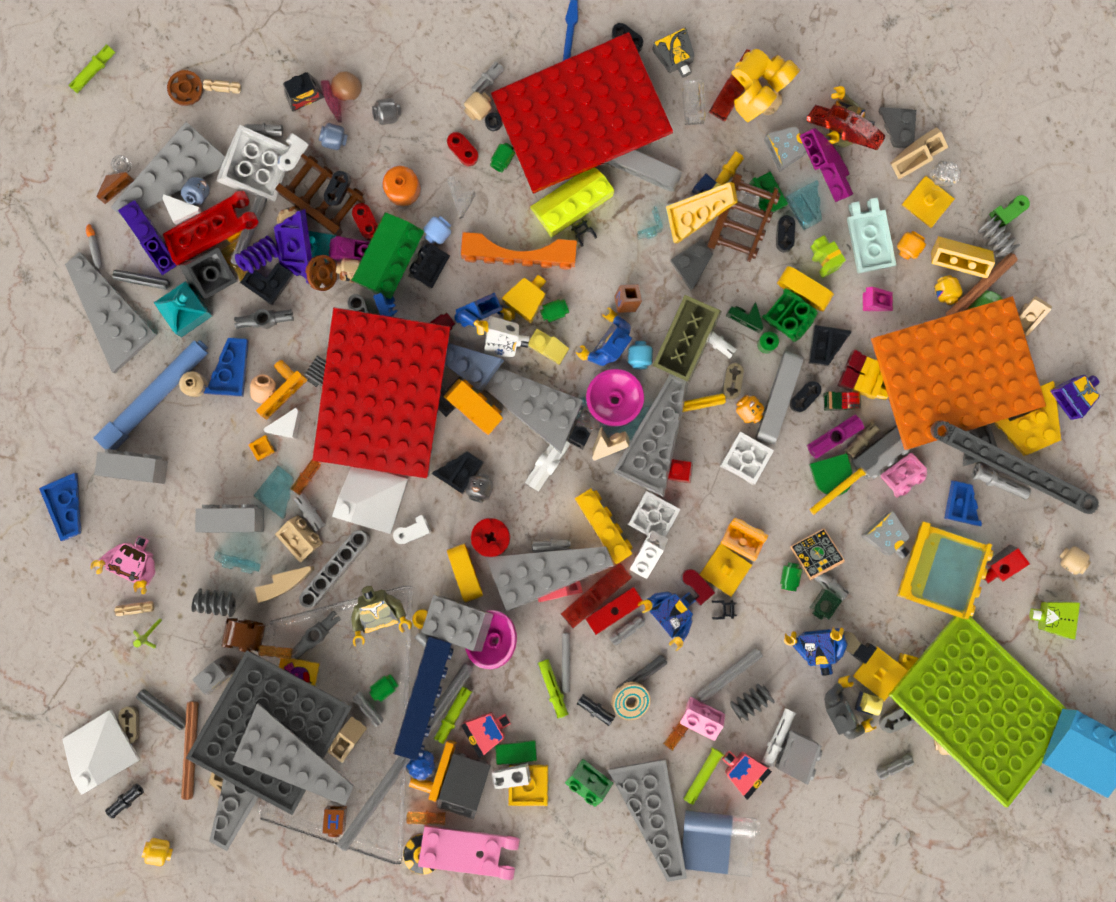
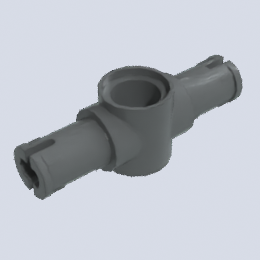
M259 309L248 316L234 317L236 322L234 323L235 328L253 326V328L269 329L280 322L294 321L292 309L283 311ZM268 315V320L265 323H261V317Z
M332 611L323 621L309 628L305 635L301 637L302 640L289 650L290 654H295L293 657L298 660L308 649H312L322 642L325 636L329 634V630L341 620L339 615L336 616L337 613ZM313 630L319 632L320 637L318 640L312 639L311 632Z

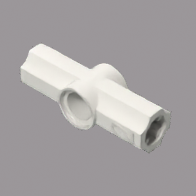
M566 441L561 454L552 445H549L547 450L537 460L535 468L525 483L539 492L549 475H552L559 465V460L568 449L570 443Z

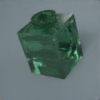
M822 589L809 608L813 610L812 614L818 619L822 620L824 618L829 620L842 600L828 590ZM826 600L829 607L826 611H822L820 605Z

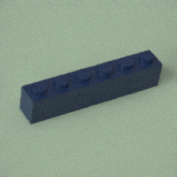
M432 637L427 638L394 748V755L416 761L418 757H422L425 745H422L424 737L428 738L431 728L428 722L430 717L434 718L437 706H434L436 698L440 697L442 687L439 686L441 678L445 679L448 668L445 667L447 659L451 660L453 654L452 643Z

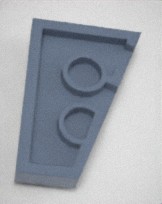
M448 343L445 365L482 392L504 360Z

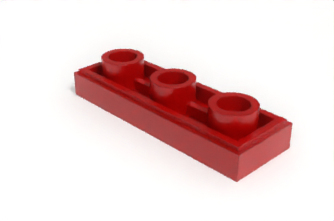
M632 587L585 619L595 635L640 607L638 603L643 600L636 589ZM613 607L618 608L617 614L611 613Z

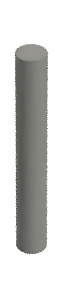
M562 633V692H570V633Z

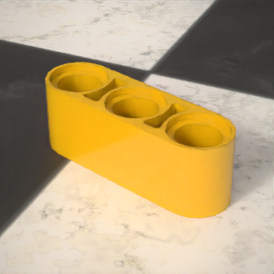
M790 266L786 267L777 281L781 288L790 290L810 306L822 312L825 311L834 296L832 291Z
M466 544L447 549V554L464 602L483 597Z

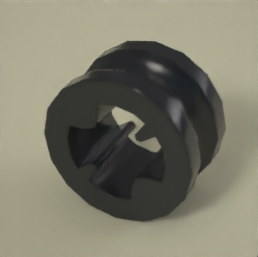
M491 112L485 117L487 129L494 132L501 128L502 119L498 113ZM496 118L498 124L494 123V126H492L489 120Z

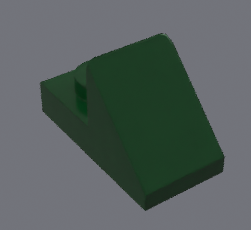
M756 302L748 314L741 307L731 306L726 317L758 334L763 330L764 326Z

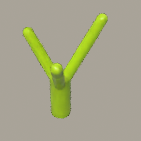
M158 619L144 635H140L134 630L133 634L137 637L133 642L134 647L138 648L146 644L156 648L155 644L147 641V637L162 622V619Z

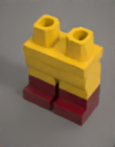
M854 349L850 353L837 386L852 392H858L860 395L872 400L875 398L886 400L888 398L886 388L882 387L883 377L878 361Z

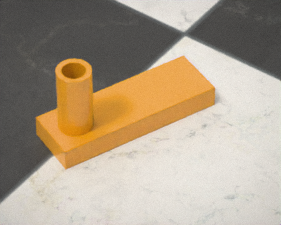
M283 360L276 362L274 368L286 381L256 410L266 420L307 382V378L299 371L294 372Z
M452 740L446 742L434 782L429 780L418 781V779L411 778L409 787L430 793L429 800L436 802L439 799L457 742Z

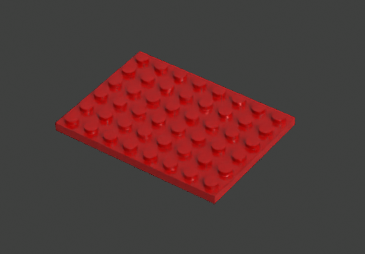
M629 32L491 92V96L533 194L673 134L670 122Z
M333 307L312 461L427 479L451 326Z

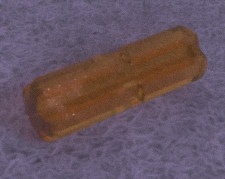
M261 645L258 649V655L291 659L293 649Z

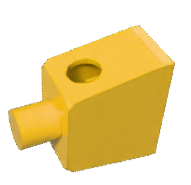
M537 275L532 282L523 278L502 297V302L514 309L516 313L529 323H532L546 297L545 293L540 290L546 283V280L540 275Z

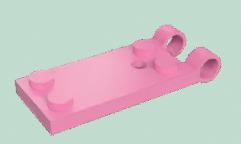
M424 825L418 867L513 880L515 868L498 865L501 847L509 850H518L520 839L514 836ZM481 850L484 852L482 857L476 856L477 851Z

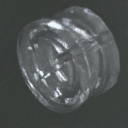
M118 155L113 158L111 165L116 172L128 173L131 170V163L125 156ZM121 161L125 163L122 169L118 167Z

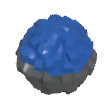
M424 749L422 757H418L417 761L412 759L409 761L406 771L413 779L424 781L435 774L437 768L434 767L433 751L429 752Z

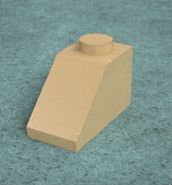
M351 717L340 730L327 752L343 763L367 728L360 721Z

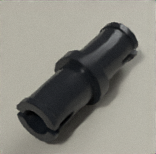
M585 694L577 702V705L588 711L591 717L594 718L595 716L608 727L616 717L601 707L602 704L595 703Z
M134 784L125 794L119 795L118 800L105 809L107 816L114 819L125 808L128 809L132 802L144 793L143 788L139 784Z

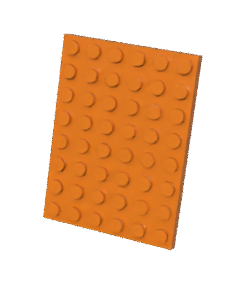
M1013 296L871 338L904 450L937 441L931 435V427L939 420L946 421L964 431H969L1046 406ZM942 425L937 428V434L939 436L944 435L946 432L945 426Z

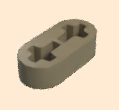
M738 363L730 364L725 371L723 394L729 400L736 399L741 392L744 369ZM736 367L740 374H737L735 380H732L733 373H730V370ZM731 383H734V390H737V393L731 396L727 389L731 387Z
M134 706L124 707L119 712L118 723L124 733L128 731L133 733V737L129 739L131 744L139 738V711ZM129 711L130 714H133V717H125V713Z

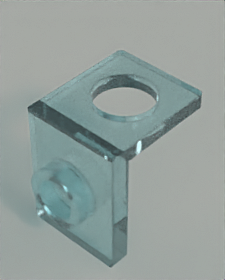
M656 206L652 209L656 226L638 231V240L645 237L651 239L656 237L657 233L662 232L663 224Z

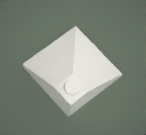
M239 125L216 181L234 189L256 196H264L268 200L275 201L278 194L275 188L279 183H282L285 171H281L278 168L277 159L285 153L288 146Z
M351 467L337 499L332 517L391 534L408 479L387 472Z
M112 709L62 739L71 777L81 795L140 760L127 735L119 725Z

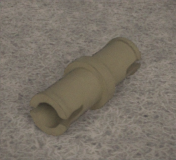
M871 422L861 434L855 436L856 439L845 449V452L854 458L864 446L867 447L869 445V441L880 432V429Z

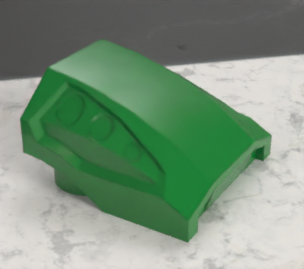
M785 288L783 290L784 293L768 313L762 316V319L781 331L793 342H796L811 327L818 312L801 297Z

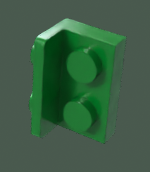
M771 171L758 178L754 177L751 179L750 185L773 192L774 187L779 189L778 193L781 195L777 205L773 204L771 208L773 213L788 205ZM756 195L760 210L765 211L769 200Z
M582 759L571 776L565 781V784L569 786L571 791L583 797L588 804L596 807L604 800L613 782Z

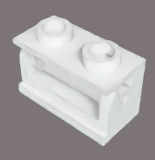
M651 530L635 556V561L630 570L647 579L662 555L668 538Z

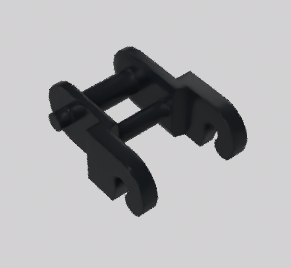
M582 218V222L576 226L571 225V231L575 232V238L581 247L584 245L579 237L583 233L588 231L593 234L595 239L597 238L593 228L588 227L586 224L587 220L584 221ZM584 225L586 229L578 233L577 229Z
M712 600V603H722L723 605L722 616L712 617L713 620L725 619V617L734 619V616H737V614H734V605L737 602L730 600V602L725 603L724 600ZM726 605H730V614H726Z

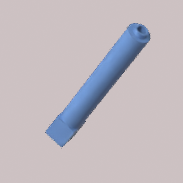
M194 340L113 422L109 421L94 439L104 449L117 450L130 437L128 434L179 384L182 375L192 371L208 354L206 351L208 347L201 340L198 342Z

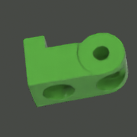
M1019 195L1009 202L1008 207L1003 209L1000 205L989 213V216L991 218L996 216L994 221H1002L998 227L1005 226L1026 211L1030 206V201L1026 196Z

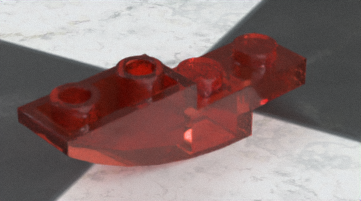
M732 74L708 112L724 122L735 107L734 100L739 98L745 91L744 86Z
M815 104L807 116L808 123L842 133L841 139L864 147L878 150L885 140V135L871 122L853 111L833 104L831 109Z
M619 562L561 613L562 617L572 628L576 627L633 576Z

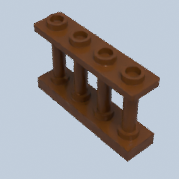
M302 154L300 157L305 162L304 166L289 185L284 187L279 183L275 190L280 196L300 210L304 209L306 215L335 236H341L343 231L340 228V222L356 201L365 203L364 194L357 188L351 189L349 187L347 194L350 195V198L337 215L329 220L325 217V211L330 205L324 200L319 207L314 209L310 206V200L326 179L331 180L333 171L326 166L322 168L317 164L318 160L313 156L309 155L307 157ZM313 168L320 175L306 194L299 198L295 195V189L310 169ZM342 177L338 178L340 183H345ZM335 193L330 194L332 200L336 198Z
M734 173L731 182L734 183L736 191L743 190L768 199L769 202L765 211L738 201L718 215L707 247L715 249L716 245L726 246L748 254L746 261L751 262V259H755L758 254V241H763L766 230H764L766 222L770 223L773 215L771 208L773 204L777 205L781 194L778 193L779 189L774 187L773 192H769L744 183V180L741 179L742 175ZM735 208L762 218L758 229L731 220L727 216L729 210ZM730 227L755 236L751 247L724 238L720 234L722 228Z

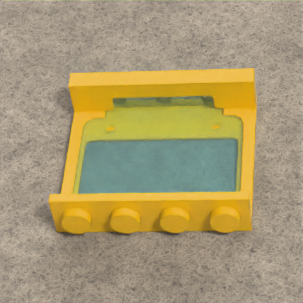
M923 521L920 523L896 596L962 619H969V616L972 617L975 612L976 606L973 605L975 597L978 598L981 593L982 587L979 586L981 579L984 580L987 574L986 563L993 556L992 544L988 543L985 545L932 527L930 523Z

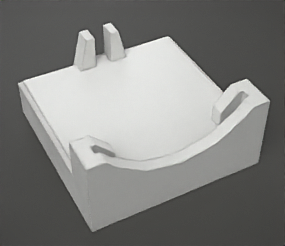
M739 432L727 455L722 460L720 467L754 485L774 450Z
M645 491L628 525L646 536L653 530L666 537L680 509Z

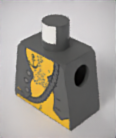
M686 27L653 42L652 50L669 73L678 70L682 78L692 73L689 64L694 60V51Z

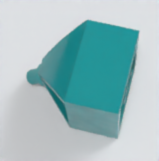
M186 281L154 302L172 331L181 338L213 317L200 296Z

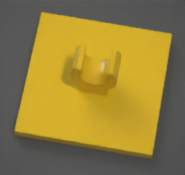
M925 176L902 203V206L932 228L955 199Z
M719 544L699 575L732 597L752 564L724 545Z
M876 646L877 649L866 664L863 663L853 677L885 702L889 697V693L908 670Z

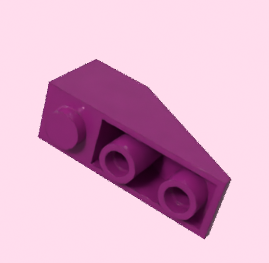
M336 236L330 240L329 257L342 261L343 258L361 260L370 242Z

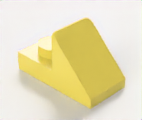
M539 329L535 330L528 344L530 348L560 365L569 350L556 337H550Z

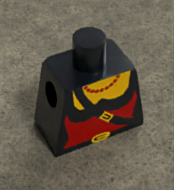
M308 72L294 76L283 83L284 95L292 112L325 98L318 81Z

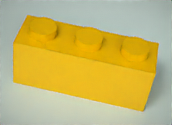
M940 236L937 237L931 250L932 264L983 278H988L995 264L993 251Z

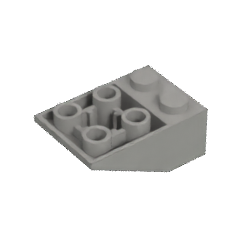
M789 730L782 744L783 749L778 755L775 767L808 785L809 781L814 779L816 773L814 767L816 761L821 759L822 746L808 736Z

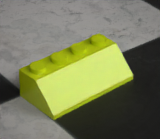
M594 167L576 175L530 206V208L552 238L612 198L614 189L606 177Z

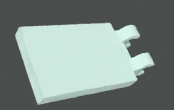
M878 198L867 201L869 211L861 212L859 201L848 205L852 216L847 218L857 273L896 266L886 210L880 211Z

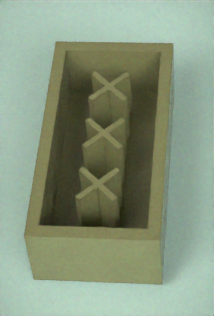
M684 295L653 366L690 382L722 311Z

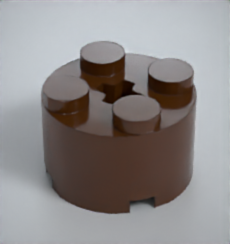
M227 618L221 646L225 648L239 647L241 652H246L247 650L259 652L262 647L266 625L253 620Z

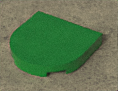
M847 453L809 464L817 489L826 495L853 474ZM848 487V488H847L845 491H843L840 495H842V494H844L845 492H847V491L850 489V487Z

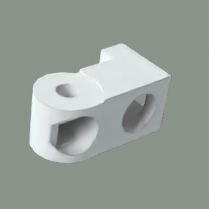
M293 133L286 139V142L290 144L287 150L277 159V166L281 171L293 169L309 145Z
M425 515L416 517L417 523L409 527L397 528L393 533L395 542L407 544L432 533Z
M528 763L492 772L495 789L529 785L531 782Z

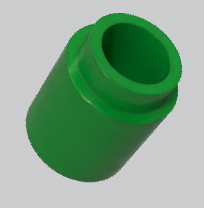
M508 143L499 144L490 159V166L501 173L507 170L515 155L513 146Z
M557 299L542 305L543 309L540 310L543 320H547L548 323L566 317V314L569 313L565 299Z
M773 332L764 333L757 341L758 349L766 354L773 352L779 345V338Z
M788 562L787 565H783L780 584H782L781 589L797 591V587L800 586L803 570L799 568L800 564Z
M391 674L384 675L370 686L371 691H369V694L375 701L379 700L382 702L393 694L399 685Z

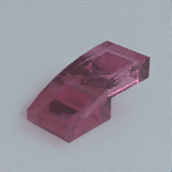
M322 80L321 86L325 101L338 123H341V104L338 98L332 97L329 80Z

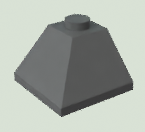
M219 248L194 256L179 265L188 283L203 300L237 282Z

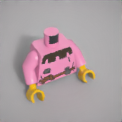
M138 536L134 545L131 543L119 544L106 552L99 560H94L90 565V569L92 570L95 566H99L100 568L96 570V574H101L103 566H106V570L133 582L135 592H137L138 588L142 587L141 594H145L147 592L146 586L149 585L155 575L153 554L145 550L149 540Z

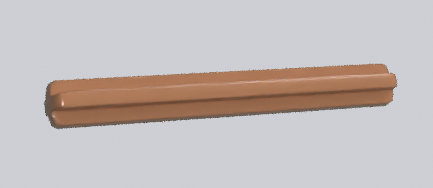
M1010 253L991 270L988 278H982L946 312V316L965 311L1017 262L1016 255Z
M196 701L187 702L181 791V798L183 800L193 798L195 763L187 760L186 756L197 739L199 703Z

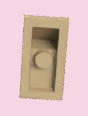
M1037 296L1029 304L1025 303L1018 313L1025 336H1028L1052 308L1050 304Z
M601 427L593 446V460L595 461L629 447L627 432L615 433L608 438Z

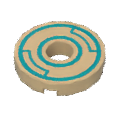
M626 682L615 690L611 704L615 713L620 718L635 720L647 712L651 698L649 692L642 684ZM630 697H635L634 703L626 704Z

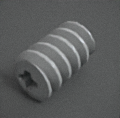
M995 216L984 224L978 233L985 232L983 239L990 238L987 243L988 246L995 244L992 251L1000 250L997 257H1005L1018 248L1020 244L1013 245L1016 239H1008L1011 232L1003 233L1007 227H998L1002 221H994Z

